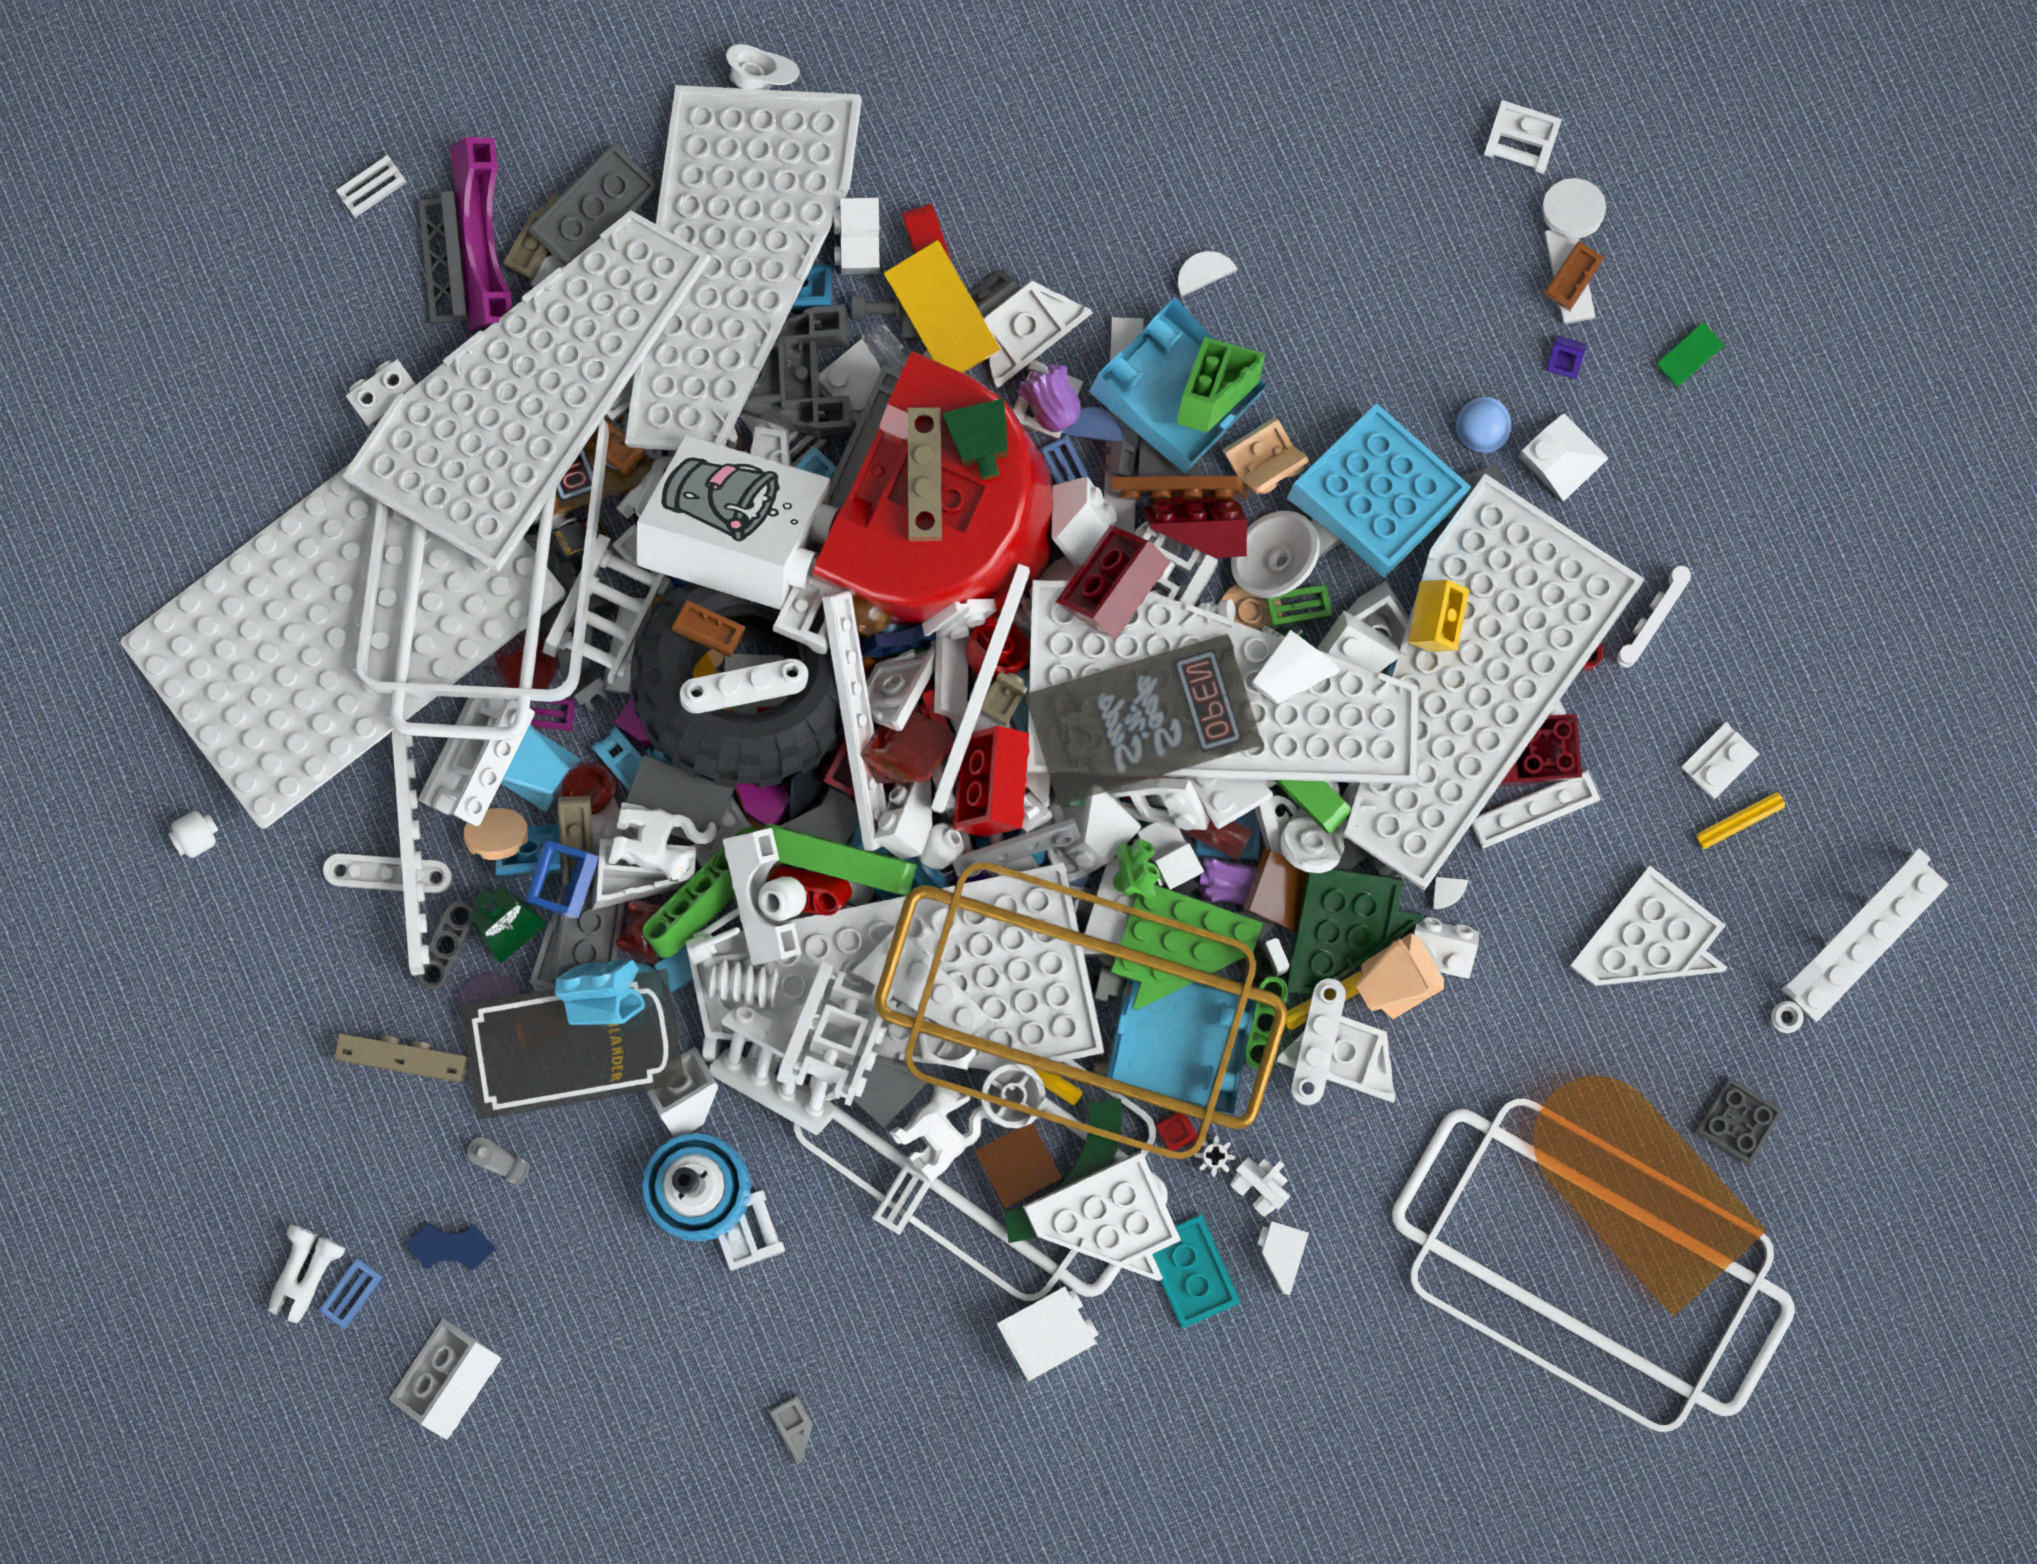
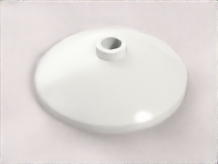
M1277 511L1259 518L1247 528V557L1231 558V570L1235 581L1246 593L1258 598H1274L1292 591L1305 581L1316 565L1320 552L1318 532L1305 516L1293 511Z

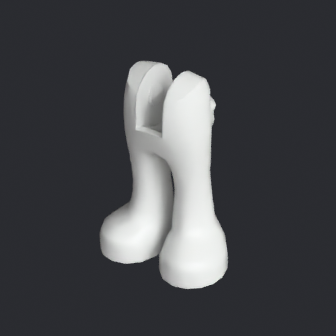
M290 1224L287 1236L292 1242L291 1253L272 1292L268 1311L277 1316L288 1296L295 1299L288 1316V1321L298 1323L307 1311L328 1264L332 1260L340 1258L346 1248L330 1239L319 1237L309 1268L303 1280L298 1283V1275L311 1248L315 1244L318 1234Z

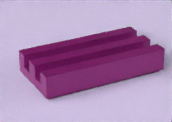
M565 698L553 702L530 701L568 706L567 712L530 707L535 712L534 715L566 719V723L532 719L530 724L534 728L573 731L576 699Z

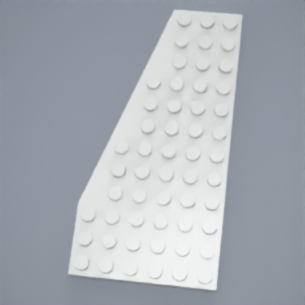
M1487 474L1483 475L1430 549L1421 580L1448 579L1469 589L1457 651L1428 652L1408 643L1416 604L1415 600L1400 648L1401 656L1397 660L1392 676L1418 686L1416 784L1360 782L1345 830L1346 838L1423 890L1427 888L1644 582L1643 577Z

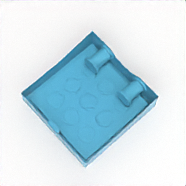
M1174 297L1152 319L1137 338L1119 352L1098 373L1089 393L1186 474L1261 396L1267 384L1260 379L1259 383L1208 432L1177 424L1182 396L1204 337L1214 338Z
M1376 403L1294 482L1287 500L1339 537L1384 578L1466 497L1471 486Z
M1126 979L1106 1077L1206 1107L1239 995L1193 982L1138 1010H1133L1131 1008L1140 983ZM1128 984H1132L1130 996L1128 998L1126 997ZM1248 998L1214 1108L1215 1111L1228 1115L1234 1114L1245 1050L1255 1015L1254 1008L1256 1010L1255 1003L1257 1005L1255 1000Z

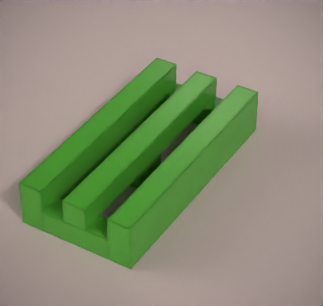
M1326 585L1295 589L1278 597L1263 598L1264 603H1267L1266 613L1270 617L1268 622L1271 627L1325 619L1333 616ZM1316 594H1320L1321 597L1319 600L1275 606V601ZM1323 606V611L1280 618L1277 613Z

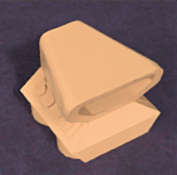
M1412 933L1394 941L1389 947L1361 964L1363 977L1356 983L1357 989L1371 1011L1382 1009L1392 1019L1444 989V978L1421 939Z

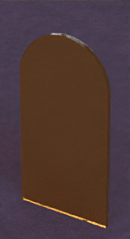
M1588 1076L1575 1079L1552 1091L1551 1096L1539 1111L1534 1126L1533 1147L1542 1173L1673 1317L1694 1298L1698 1297L1702 1290L1741 1254L1746 1253V1250L1767 1231L1760 1221L1649 1101L1629 1084L1605 1076Z

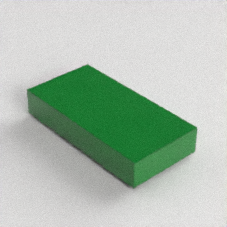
M1703 322L1663 357L1656 366L1678 388L1717 354L1725 344Z

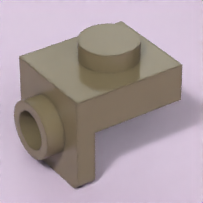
M1000 672L986 695L980 712L1006 727L1028 690L1023 685L1024 680L1011 672H1008L1007 675Z

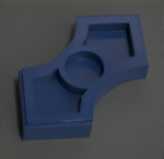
M917 625L896 633L874 634L860 642L862 657L885 659L891 655L911 649L926 650L932 646L931 641L936 640V631L929 636H925L922 625Z
M428 1223L405 1244L426 1269L442 1261H457L467 1266L471 1271H474L497 1250L476 1225L461 1233H445L431 1223Z

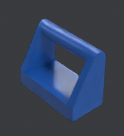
M545 840L524 901L568 918H579L599 856ZM555 851L577 859L561 905L539 898Z

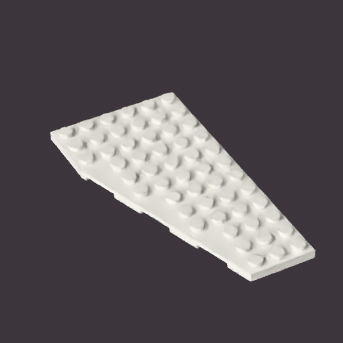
M675 85L656 225L709 254L711 260L635 370L625 439L627 447L678 450L686 435L718 445H725L834 222V209L840 208V198H845L850 189L862 101L859 94Z
M630 210L600 234V239L565 267L556 269L521 297L522 301L500 318L499 323H493L483 332L480 330L443 360L444 363L407 393H401L397 396L342 477L348 483L500 572L711 260L709 254Z
M1033 580L1028 723L1030 753L1027 758V773L1053 774L1060 772L1078 773V771H1081L1083 774H1090L1091 771H1089L1090 768L1088 767L1089 764L1087 763L1086 756L1087 758L1091 756V759L1096 753L1091 760L1093 764L1089 765L1091 769L1095 767V772H1097L1095 775L1101 773L1100 775L1416 784L1418 686L1380 672L1376 673L1319 651L1340 669L1337 675L1331 676L1315 684L1312 688L1304 692L1301 691L1277 705L1252 687V682L1284 638L1281 639L1196 606L1184 604L1149 592L1144 602L1127 622L1124 630L1120 632L1116 639H1112L1095 631L1055 602L1070 581ZM1232 648L1233 651L1224 654L1223 661L1219 663L1243 741L1202 753L1173 661L1213 649L1217 659L1220 660L1222 651ZM1145 675L1144 678L1150 676L1152 680L1154 678L1158 679L1151 696L1154 694L1158 696L1159 703L1156 712L1162 711L1164 714V721L1160 728H1164L1173 740L1174 732L1170 731L1172 720L1178 719L1181 726L1182 739L1175 748H1171L1163 734H1161L1162 748H1165V755L1163 757H1158L1154 746V733L1156 729H1151L1148 726L1149 716L1145 714L1146 707L1141 706L1142 700L1135 706L1137 711H1142L1141 718L1145 717L1146 726L1142 732H1148L1149 737L1147 739L1141 737L1142 732H1139L1140 724L1132 732L1128 731L1130 725L1126 726L1124 724L1128 714L1131 713V717L1135 714L1130 711V706L1134 705L1133 701L1139 696L1137 682L1139 676ZM1073 689H1075V690L1072 692V697H1071V699H1069V701H1071L1072 699H1074L1073 697H1074L1075 695H1077V697L1075 698V700H1074L1073 702H1075V706L1078 705L1079 703L1081 704V709H1082V710H1081L1080 713H1079V710H1080L1079 705L1076 707V712H1075V710L1073 711L1074 707H1073V708H1070V707H1069L1070 703H1068V699H1067L1068 695L1066 696V692H1067V694H1069ZM1101 693H1105V696L1115 695V700L1109 711L1120 700H1125L1124 706L1118 711L1119 719L1117 724H1123L1120 733H1125V739L1121 744L1126 745L1133 756L1134 747L1131 748L1132 737L1138 735L1141 740L1142 758L1137 764L1130 763L1125 752L1122 750L1123 765H1126V770L1122 774L1116 768L1114 759L1116 747L1110 744L1111 739L1107 737L1109 728L1105 727L1106 720H1103L1101 716L1103 711L1098 707ZM1054 698V701L1051 704V708L1053 707L1054 703L1055 707L1053 709H1050V704H1048V700L1051 703V699ZM1055 708L1056 711L1054 712V714L1056 712L1057 714L1054 716V718L1058 715V718L1060 720L1059 723H1061L1060 728L1063 730L1064 733L1066 732V729L1064 728L1065 725H1067L1068 727V733L1065 735L1060 730L1061 738L1058 737V729H1056L1057 722H1054L1053 713H1051V710L1054 711ZM1080 725V728L1082 727L1081 730H1083L1084 733H1089V734H1090V736H1091V743H1090V744H1089V739H1088V735H1087V734H1084L1083 737H1082V735H1081L1082 732H1081L1080 734H1078V731H1077V730L1074 731V729L1076 728V726L1078 727V726ZM1061 741L1062 743L1064 741L1067 743L1066 751L1069 750L1067 753L1071 754L1069 758H1072L1071 762L1073 761L1072 768L1068 769L1070 763L1067 764L1069 758L1065 759L1064 751H1062L1065 743L1061 745ZM1074 758H1077V763H1078V766H1077L1076 769H1075L1076 759L1074 760Z
M1065 863L1021 872L1070 888ZM1004 875L965 883L963 886L962 896L1079 932L1071 896ZM955 886L946 887V888H941V889L953 893V892H954V889H955ZM906 896L842 909L832 916L813 915L790 920L795 924L801 954L753 965L754 974H757L761 967L765 966L768 977H770L774 969H778L779 983L773 1008L771 1000H769L765 1008L759 1007L758 998H756L751 1006L747 1005L745 995L740 1003L794 1033L822 961L834 965L833 973L838 974L839 971L845 973L842 987L871 997L875 985L854 974L852 971L896 928ZM924 898L918 901L907 935L933 960L949 905ZM960 908L956 909L939 967L990 1016L972 1035L975 1036L976 1032H980V1038L1058 1062L1104 1053L1082 946ZM744 930L716 943L718 953L713 954V956L748 952ZM688 952L705 1037L732 1040L734 1030L721 1023L722 1019L738 1003L734 1002L733 993L730 994L726 1001L722 1000L720 990L714 998L709 997V986L714 964L707 967L704 966L703 962L694 964ZM750 958L737 960L740 962L742 972H745L748 965L752 964ZM729 961L728 968L732 969L736 961ZM827 987L817 1014H823L826 1004L841 1010L843 1009L844 1004L829 999L833 987ZM892 996V1000L897 1002L894 1011L913 1017L916 1016L917 1011ZM874 1008L872 1014L856 1009L855 1015L869 1019L866 1032L871 1033L878 1016L876 1008ZM925 1015L923 1016V1020L938 1024ZM884 1020L882 1026L887 1027L882 1044L881 1046L874 1044L872 1051L887 1058L905 1060V1048L911 1029L894 1025ZM827 1022L821 1037L850 1048L853 1045L857 1032ZM919 1032L913 1049V1061L938 1064L921 1060V1033ZM926 1034V1043L930 1051L943 1060L960 1059L966 1056L972 1049ZM807 1037V1040L812 1042L813 1038ZM748 1038L745 1040V1042H753ZM977 1050L975 1057L968 1067L995 1070L1007 1064L1020 1063Z

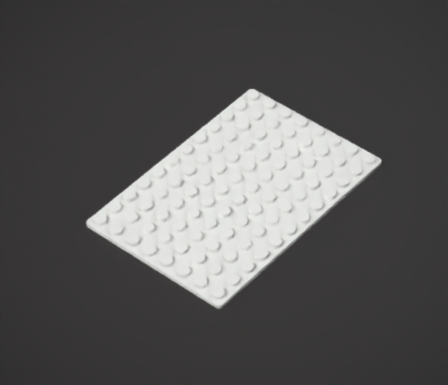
M350 464L121 639L122 647L255 823L262 829L269 827L395 729L390 720L392 694L373 691L361 680L357 672L356 660L378 500L344 480L342 475ZM391 507L388 509L368 660L369 678L382 682H394L415 524L413 520ZM427 529L407 683L453 685L527 627L536 553L524 538L518 543L499 572ZM548 568L546 570L541 616L566 597L565 589ZM405 694L404 720L409 719L437 696Z

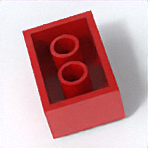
M998 725L972 733L957 775L953 830L988 837L1022 828L1025 817L1024 797L1027 787V758L1030 753L1029 733Z

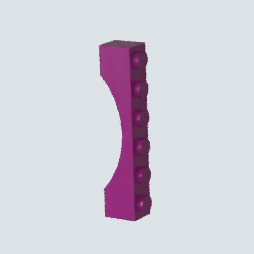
M465 137L450 147L468 328L469 331L479 332L481 330L483 332L493 323H499L500 318L512 309L511 292L499 268L493 238V194L498 170L495 138Z
M631 698L614 723L620 731L642 746H654L645 735L644 725L635 714ZM782 782L781 784L762 788L756 787V783L737 784L736 789L740 794L744 810L749 818L763 827L765 823L780 826L790 811L791 789Z

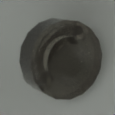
M1255 948L1253 952L1256 961L1253 982L1263 979L1271 969L1267 955L1260 948ZM1245 957L1237 961V968L1243 979L1247 970Z

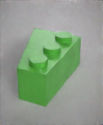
M1204 337L1182 396L1177 424L1208 432L1259 383L1265 353Z

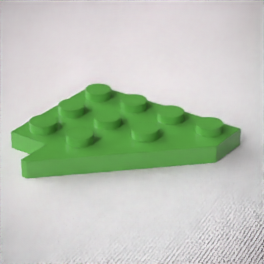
M1154 885L1156 896L1151 901L1146 900L1142 894L1136 893L1132 905L1133 908L1238 940L1246 944L1254 952L1263 925L1262 922ZM1132 915L1128 916L1119 945L1211 974L1245 957L1241 951L1234 947ZM1117 957L1114 958L1110 973L1140 983L1131 1008L1133 1010H1138L1194 982Z

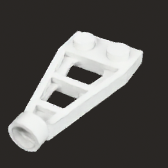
M1155 778L1100 786L1128 814L1137 820L1151 823L1158 822L1165 826L1184 830H1206L1210 822L1189 779ZM1160 795L1168 811L1152 808L1145 796ZM1130 796L1134 804L1121 802L1118 797Z

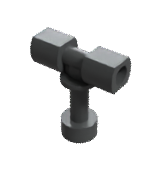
M852 295V320H865V314H896V320L903 321V341H922L898 297L896 302L866 301L865 295Z

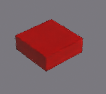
M1178 1112L1155 1125L1167 1149L1173 1152L1194 1141L1197 1137L1187 1116Z

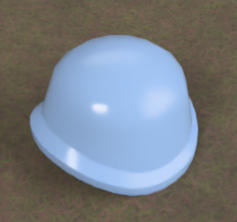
M1490 397L1476 398L1468 402L1459 412L1456 420V432L1460 441L1467 448L1480 453H1490L1501 448L1508 440L1511 432V418L1506 407L1498 400Z

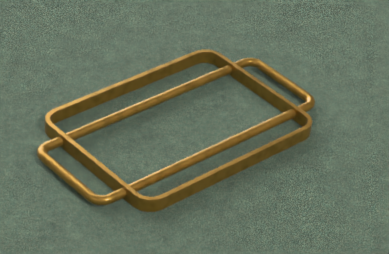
M979 862L966 868L959 876L953 893L933 886L923 885L914 888L907 894L874 1000L876 1011L883 1020L911 1029L905 1048L904 1059L907 1069L915 1078L929 1084L1175 1159L1191 1157L1200 1150L1205 1141L1210 1123L1240 1130L1250 1126L1255 1121L1260 1111L1287 1021L1286 1005L1279 996L1251 986L1255 975L1256 961L1253 952L1246 944L1226 936L986 862ZM988 870L1234 947L1241 951L1247 962L1244 981L1240 983L962 896L964 883L968 875L973 871ZM927 898L947 904L949 909L917 1013L913 1017L890 1009L887 1004V998L916 905L921 899ZM960 908L1239 995L1206 1107L923 1020L956 909ZM1248 998L1271 1006L1274 1009L1275 1015L1247 1109L1242 1116L1236 1117L1215 1111L1214 1108ZM918 1033L927 1034L1201 1119L1197 1137L1193 1145L1186 1151L1173 1152L925 1075L915 1067L912 1059Z

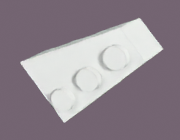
M1346 611L1342 612L1317 647V650L1330 654L1332 657L1376 673L1382 671L1401 656L1395 640Z
M600 839L595 848V855L599 856L594 871L592 910L680 889L695 875L696 852L695 856L690 859L692 863L691 868H687L686 873L682 875L678 882H671L658 869L642 868L624 859H620L616 864L609 863L614 840ZM666 844V849H691L696 851V847Z
M1113 857L1105 865L1096 896L1132 907L1136 893L1127 896L1125 893L1117 891L1113 885V877L1120 871L1118 858ZM1094 904L1084 934L1119 944L1129 914ZM1082 947L1084 957H1114Z

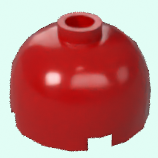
M997 617L986 618L984 624L973 628L967 639L965 647L967 663L977 675L980 673L994 634ZM1014 623L1011 624L991 680L992 682L996 681L1000 672L1006 675L1008 672L1017 675L1030 660L1028 653L1031 647L1030 642L1024 632Z

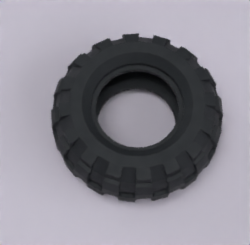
M688 582L682 588L678 587L676 589L674 587L670 589L655 604L653 613L642 622L636 636L630 668L631 697L635 714L641 719L645 728V735L657 751L665 752L674 760V766L693 777H698L701 774L714 779V785L737 788V784L756 783L758 788L781 784V780L791 774L795 776L800 771L801 775L820 764L822 756L828 750L835 749L845 734L830 647L826 654H819L809 646L773 631L774 624L781 612L779 609ZM686 600L745 626V632L740 640L763 643L775 649L785 659H797L804 663L808 670V681L805 688L798 693L790 694L776 707L755 714H740L724 709L703 713H691L685 710L680 703L681 687L686 681L694 678L693 671L695 666L711 650L672 631V626ZM823 603L809 629L810 632L818 634L825 620ZM693 690L691 695L699 697L702 695V692Z

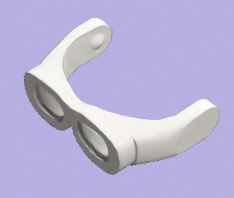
M976 1032L975 1036L981 1037V1033ZM921 1033V1060L968 1070L969 1063L975 1057L977 1050L971 1049L966 1056L957 1060H943L930 1051L926 1043V1034Z

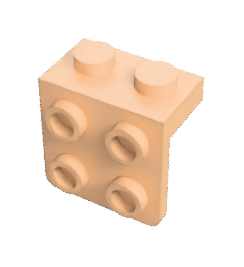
M1276 417L1222 450L1235 475L1255 494H1265L1272 491L1277 486V482L1285 477H1293L1299 474L1304 469V465L1309 462L1307 456L1292 445Z

